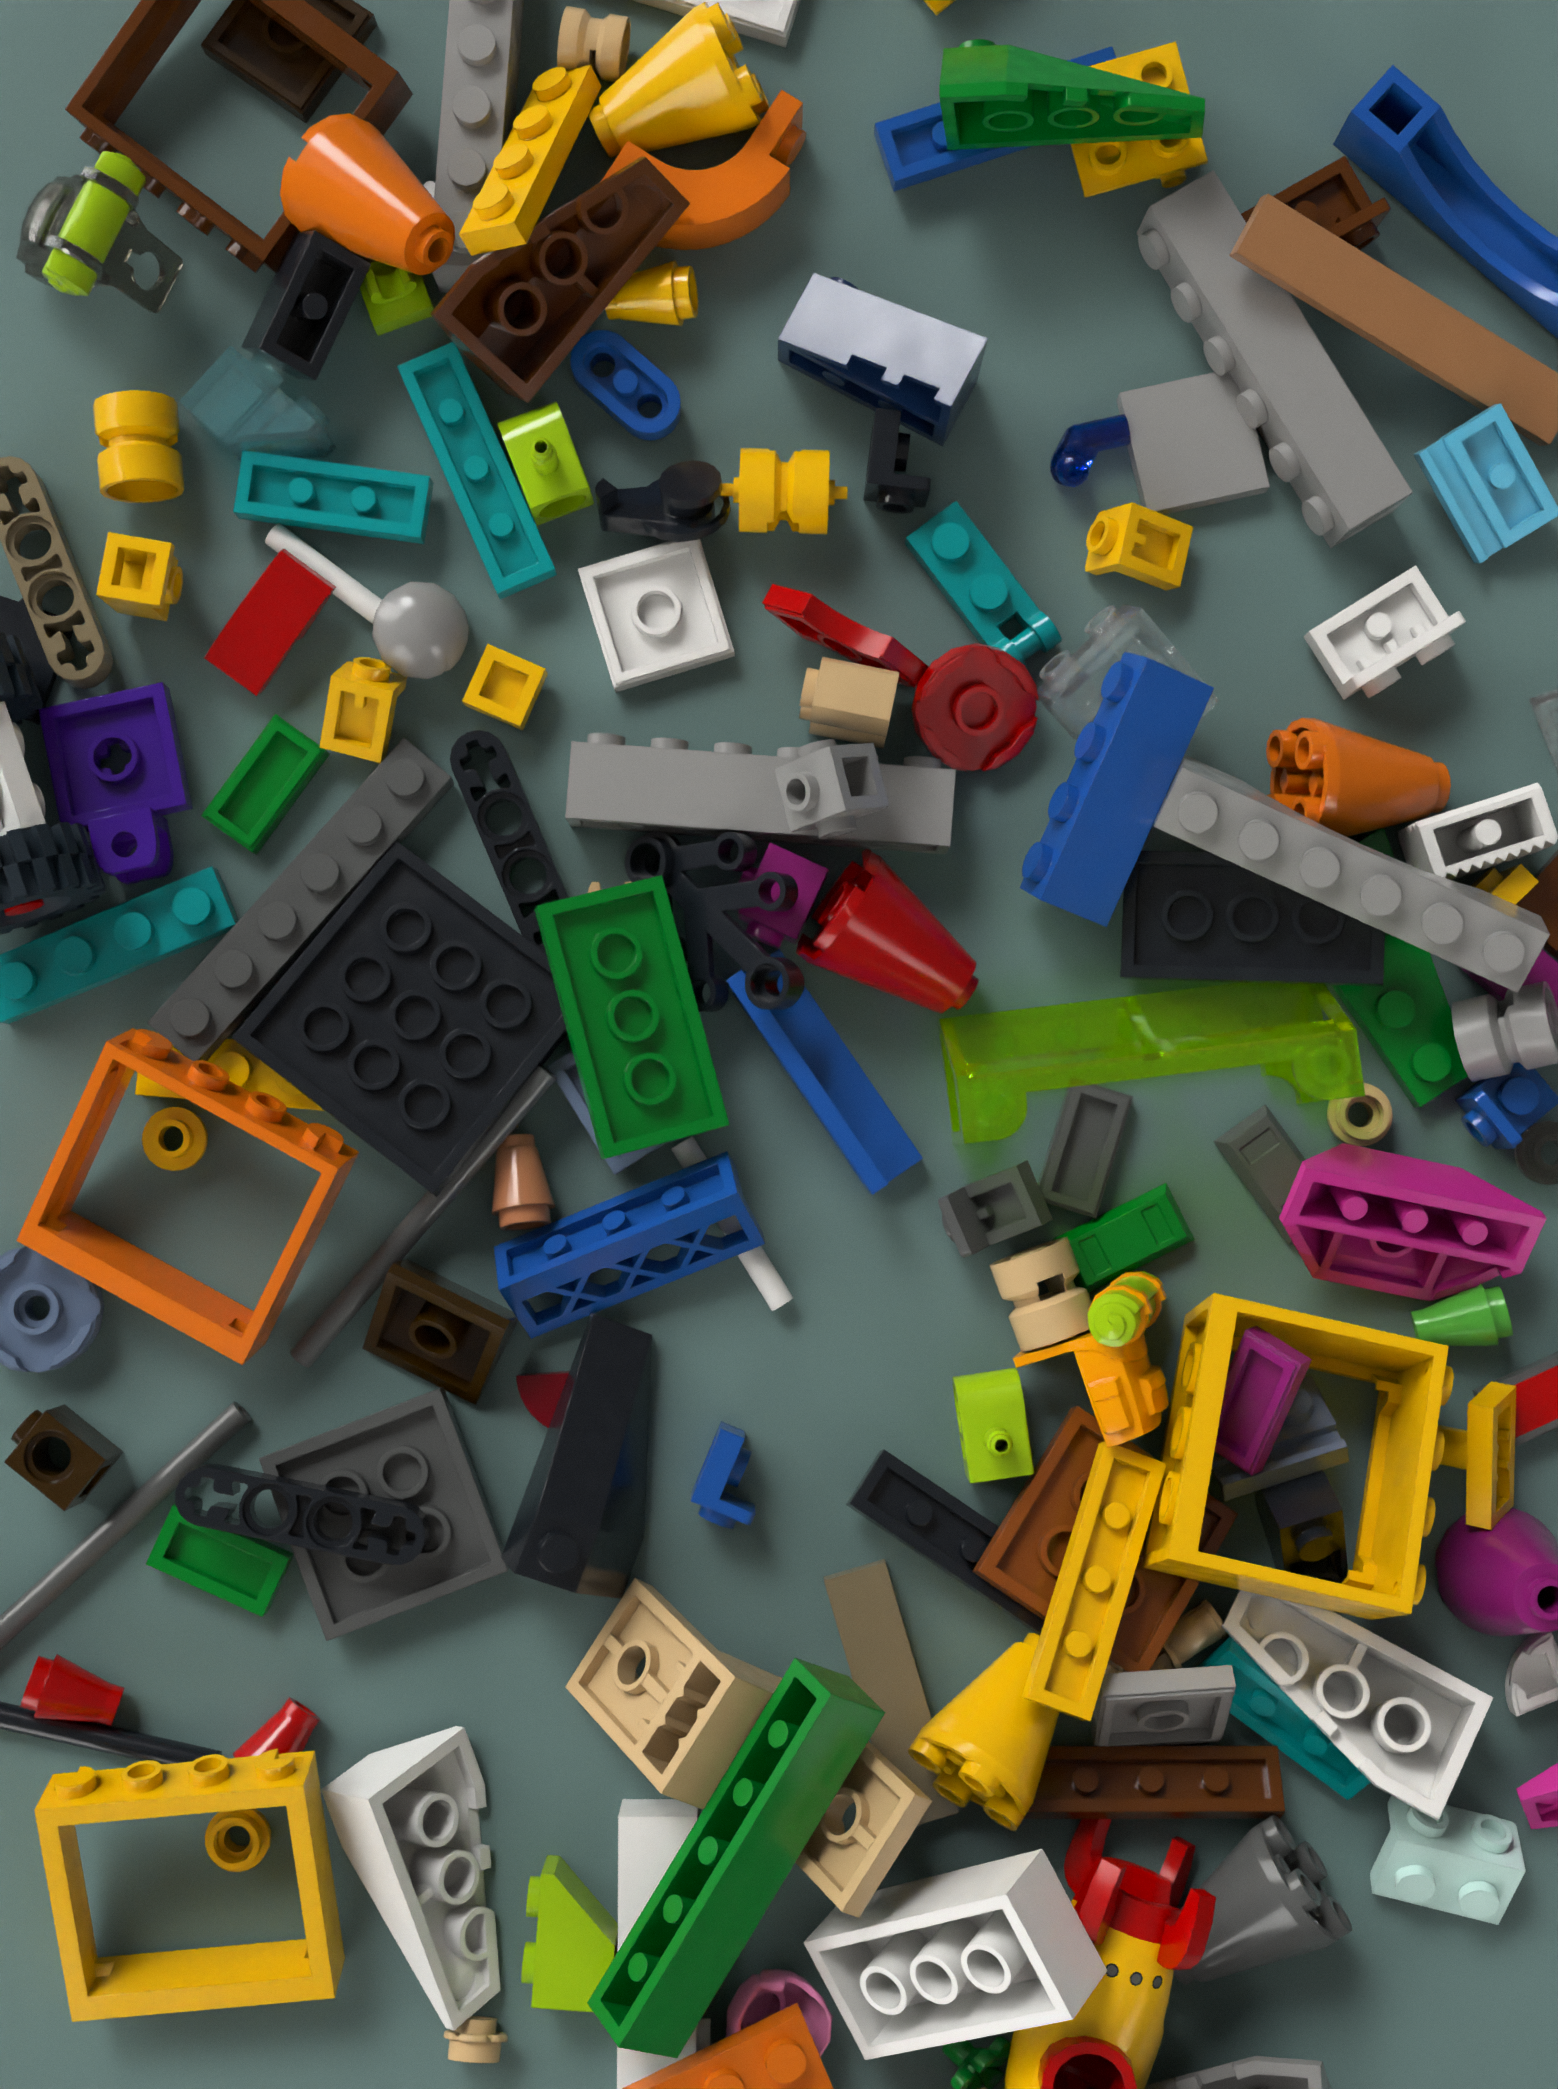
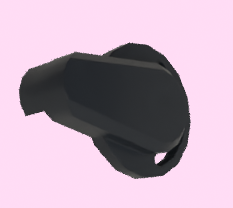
M696 460L682 461L669 466L662 472L658 480L653 481L647 487L617 489L604 478L595 487L600 527L603 531L653 536L661 540L674 542L699 540L715 533L728 519L731 512L729 496H721V474L716 467ZM720 497L723 500V506L720 513L716 516L714 500Z

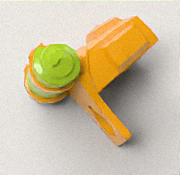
M1146 1271L1125 1272L1114 1279L1107 1288L1095 1295L1087 1314L1088 1330L1050 1345L1021 1351L1013 1357L1014 1364L1018 1368L1073 1351L1107 1448L1135 1439L1160 1426L1162 1411L1169 1405L1165 1384L1166 1378L1161 1366L1151 1364L1147 1354L1148 1348L1144 1331L1156 1322L1162 1310V1301L1167 1296L1161 1280Z

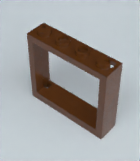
M141 0L65 110L86 128L79 138L100 155L103 151L117 152L130 158L131 162L145 176L146 183L143 187L158 199L167 190L182 202L176 212L206 236L209 235L214 227L231 239L225 250L256 274L263 264L276 274L294 233L300 232L288 220L284 211L265 238H261L114 125L201 2V0ZM248 0L366 89L368 93L352 115L371 123L384 136L413 95L399 72L304 0Z

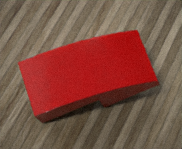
M286 549L280 550L233 613L204 659L255 696L259 695L265 690L296 641L304 637L336 586Z

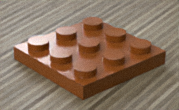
M1078 1405L1070 1408L1034 1468V1474L1028 1478L972 1571L1044 1621L1098 1444L1105 1441L1096 1418ZM1131 1441L1118 1444V1446L1156 1459ZM1208 1493L1198 1551L1215 1555L1237 1518L1238 1513ZM1147 1532L1108 1661L1109 1665L1121 1673L1150 1671L1200 1583L1198 1580L1141 1568Z

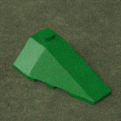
M985 39L968 40L960 44L959 47L944 48L939 98L947 150L1202 138L1205 98L1016 46L996 45L994 42Z

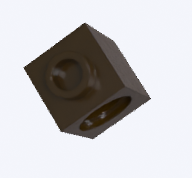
M64 1404L46 1410L44 1413L38 1409L32 1412L12 1435L11 1440L17 1446L4 1463L63 1511H66L86 1500L122 1455L123 1451ZM53 1437L61 1438L70 1448L71 1461L67 1469L59 1468L49 1457L48 1447Z

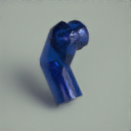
M1125 414L1074 424L1068 427L1050 458V472L1053 479L1063 486L1077 487L1087 480L1090 474L1089 470L1099 451L1130 445V430Z

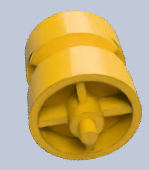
M741 448L739 477H734L733 483H722L721 496H733V503H739V532L767 533V531H774L780 520H787L793 532L827 535L828 507L834 506L835 499L847 500L848 487L835 486V480H829L830 450L801 449V451H794L788 462H781L776 450H769L768 448Z

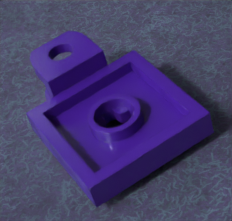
M163 682L39 709L60 822H69L70 825L75 823L82 824L90 834L92 849L99 867L105 873L115 876L120 882L128 885L168 876L173 867L174 854L168 820L163 815L193 809L170 688ZM120 744L124 752L131 753V761L125 765L123 772L115 775L114 771L110 768L101 767V760L111 756L110 746ZM137 846L135 852L130 855L132 849Z

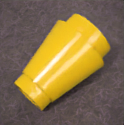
M671 261L633 273L605 308L608 319L682 326L684 319L697 318L698 290L693 267H678L676 261Z

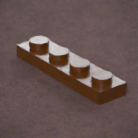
M1050 1746L1034 1802L1024 1819H1267L1272 1815H1276L1280 1819L1285 1813L1278 1746Z

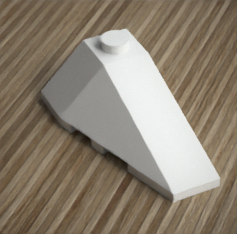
M1239 1590L1222 1628L1374 1786L1435 1820H1439L1493 1697L1333 1611Z
M460 1726L371 1753L321 1789L342 1848L445 2028L453 2031L501 1990L495 1912L486 1907L484 1870L491 1868L490 1846L481 1844L479 1809L487 1807L485 1783L465 1727Z

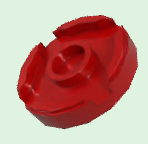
M974 643L952 648L934 660L917 683L912 704L915 732L926 750L952 769L960 771L981 769L982 771L1000 768L1019 755L1034 734L1038 719L1035 716L1037 709L1036 700L1039 701L1037 685L1026 666L999 647Z

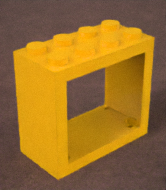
M1211 1294L1185 1314L1160 1457V1461L1167 1463L1149 1522L1141 1568L1369 1620L1412 1614L1413 1605L1419 1604L1422 1599L1426 1583L1425 1566L1419 1564L1422 1537L1426 1538L1430 1534L1435 1518V1500L1432 1497H1428L1431 1471L1438 1469L1444 1452V1434L1441 1431H1437L1440 1406H1444L1448 1402L1453 1387V1369L1450 1366H1446L1449 1346L1222 1294ZM1253 1326H1259L1312 1359L1308 1369L1375 1383V1390L1378 1391L1353 1569L1348 1570L1347 1577L1341 1584L1198 1551L1231 1351H1237L1245 1330Z

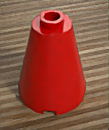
M865 849L862 851L864 866L861 867L852 860L815 909L811 918L817 921L820 927L813 940L802 933L798 941L796 954L806 960L807 963L934 1012L944 1013L951 1006L956 1010L961 1009L971 998L979 983V978L973 975L976 961L882 857L869 849Z

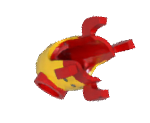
M1112 1819L1081 1820L1066 1853L1064 1873L1068 1886L1075 1893L1071 1903L1103 1961L1107 1972L1073 2020L1013 2031L1005 2073V2089L1145 2088L1164 2033V2019L1169 2003L1174 1970L1191 1969L1199 1963L1205 1952L1213 1924L1216 1897L1205 1889L1191 1888L1183 1909L1176 1908L1190 1873L1196 1848L1195 1845L1179 1836L1172 1838L1161 1871L1157 1874L1150 1869L1129 1861L1102 1857L1105 1839Z

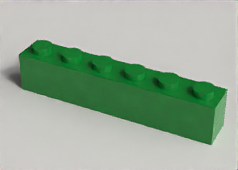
M794 1658L587 2002L619 2048L678 2058L886 1713L849 1676L798 1658Z

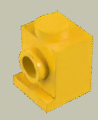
M108 532L96 595L117 613L167 621L170 604L178 603L183 586V571L178 566L179 560L173 555L175 546L170 542Z

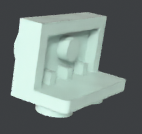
M1391 1795L1387 1803L1391 1829L1370 1872L1372 1894L1499 1925L1526 1872L1516 1824L1493 1815L1481 1814L1445 1805L1439 1820H1435Z

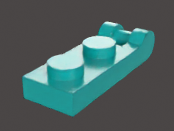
M957 501L906 537V547L980 644L999 647L1026 666L1025 660L1037 651L1041 650L1047 653L1062 641L1061 635L1054 623L1035 605ZM1015 617L1024 631L1012 640H1009L1002 634L999 628Z

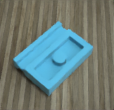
M1501 403L1492 405L1442 436L1438 441L1413 454L1474 563L1480 564L1497 551L1507 548L1558 516V506Z

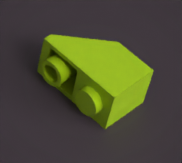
M547 1855L541 1876H530L526 1917H535L538 1920L536 1942H525L521 1983L533 1984L531 2008L593 2012L587 2002L617 1954L618 1923L561 1856Z

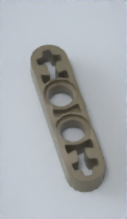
M2 457L0 458V541L48 663L53 671L72 687L80 689L96 687L104 682L111 672L113 664L112 652L46 486L30 464L21 458ZM17 477L22 483L19 487V494L24 506L30 511L29 513L19 514L17 507L5 495L8 491L6 481ZM36 530L50 533L51 546L44 556L34 560L25 559L21 556L20 545L25 535ZM56 586L71 588L74 600L67 612L58 616H50L43 612L42 601L48 590ZM74 630L78 641L89 652H92L86 656L88 666L83 670H78L72 663H67L75 658V653L70 640L63 634L64 632Z

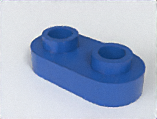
M595 330L581 337L573 347L570 358L573 377L579 389L633 436L642 440H658L669 435L676 428L681 417L680 394L674 382L615 332ZM607 361L612 363L615 369L607 377H598L592 372L597 363ZM646 402H656L662 407L661 412L654 418L643 417L639 413V409Z

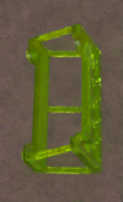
M1234 983L937 1020L952 1145L1000 1140L1014 1134L1021 1127L1026 1117V1092L1260 1065L1261 1077L1274 1076L1286 1081L1295 1091L1297 1104L1365 1096L1357 1030L1326 985ZM1322 1009L1330 1020H1323Z

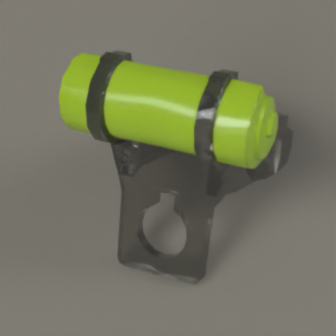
M109 151L101 153L94 168L85 166L81 175L74 174L71 177L57 176L53 182L48 183L37 193L28 207L23 220L20 244L16 259L25 265V273L62 293L74 296H89L93 287H115L152 313L160 312L183 266V260L147 230L136 212L139 204L138 197L146 183L145 176L131 162L130 158ZM132 252L137 255L150 252L156 257L159 264V276L152 287L142 289L136 283L134 268L127 263Z

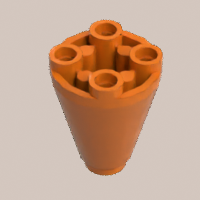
M1301 718L1291 722L1286 730H1273L1267 741L1266 757L1268 764L1272 767L1270 794L1267 796L1346 837L1422 819L1430 813H1439L1444 809L1449 799L1451 781L1449 771L1443 763L1434 762L1431 757L1316 718Z

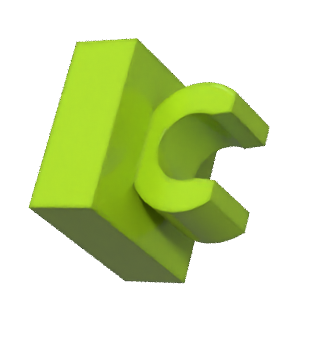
M378 261L370 263L371 266L360 287V291L378 336L432 317L431 312L434 310L422 275H417Z

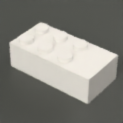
M1043 1849L876 1890L859 1918L841 1912L836 1906L803 1942L865 2060L1073 2020L1107 1972L1103 1961Z

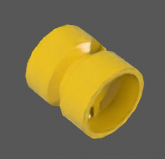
M140 390L118 391L95 399L93 403L95 434L99 437L100 445L107 448L100 452L97 457L100 493L106 498L128 503L161 502L182 495L185 490L182 455L170 447L178 442V433L180 431L178 405L175 399L163 393Z

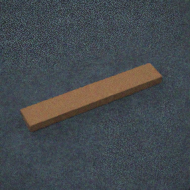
M1266 194L1260 197L1232 249L1230 257L1482 411L1494 404L1501 403L1518 433L1540 446L1552 443L1558 432V373L1272 195Z

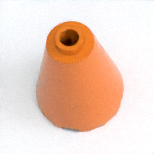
M350 113L330 115L311 126L303 134L301 139L308 144L302 150L297 161L288 157L283 168L280 189L284 214L300 232L315 230L356 255L417 275L430 274L448 261L455 241V228L452 220L374 125Z

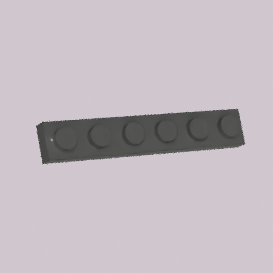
M403 738L151 1017L147 1024L167 1038L187 1058L193 1061H207L294 964L396 841L401 844L454 785L452 777L408 740Z

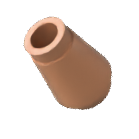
M532 1134L509 1135L496 1152L492 1215L498 1216L500 1230L505 1231L527 1230L548 1225L551 1223L550 1209L555 1207V1203L538 1149L535 1146V1137Z

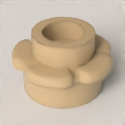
M471 2016L456 2030L444 2031L443 2038L449 2039V2060L469 2063L500 2062L501 2043L508 2041V2035L496 2031L497 2018Z

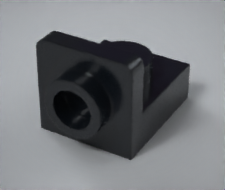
M876 408L871 432L863 500L876 502L878 509L890 513L905 514L912 512L914 507L923 508L926 506L930 493L931 479L894 473V471H906L910 445V434L899 432L901 411Z

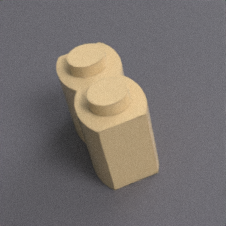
M822 657L819 670L807 668L800 700L799 719L811 722L809 734L858 744L874 743V747L884 748L899 672Z

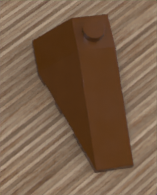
M640 157L539 220L527 244L491 251L472 262L431 312V316L457 348L505 393L529 403L690 203L646 157Z

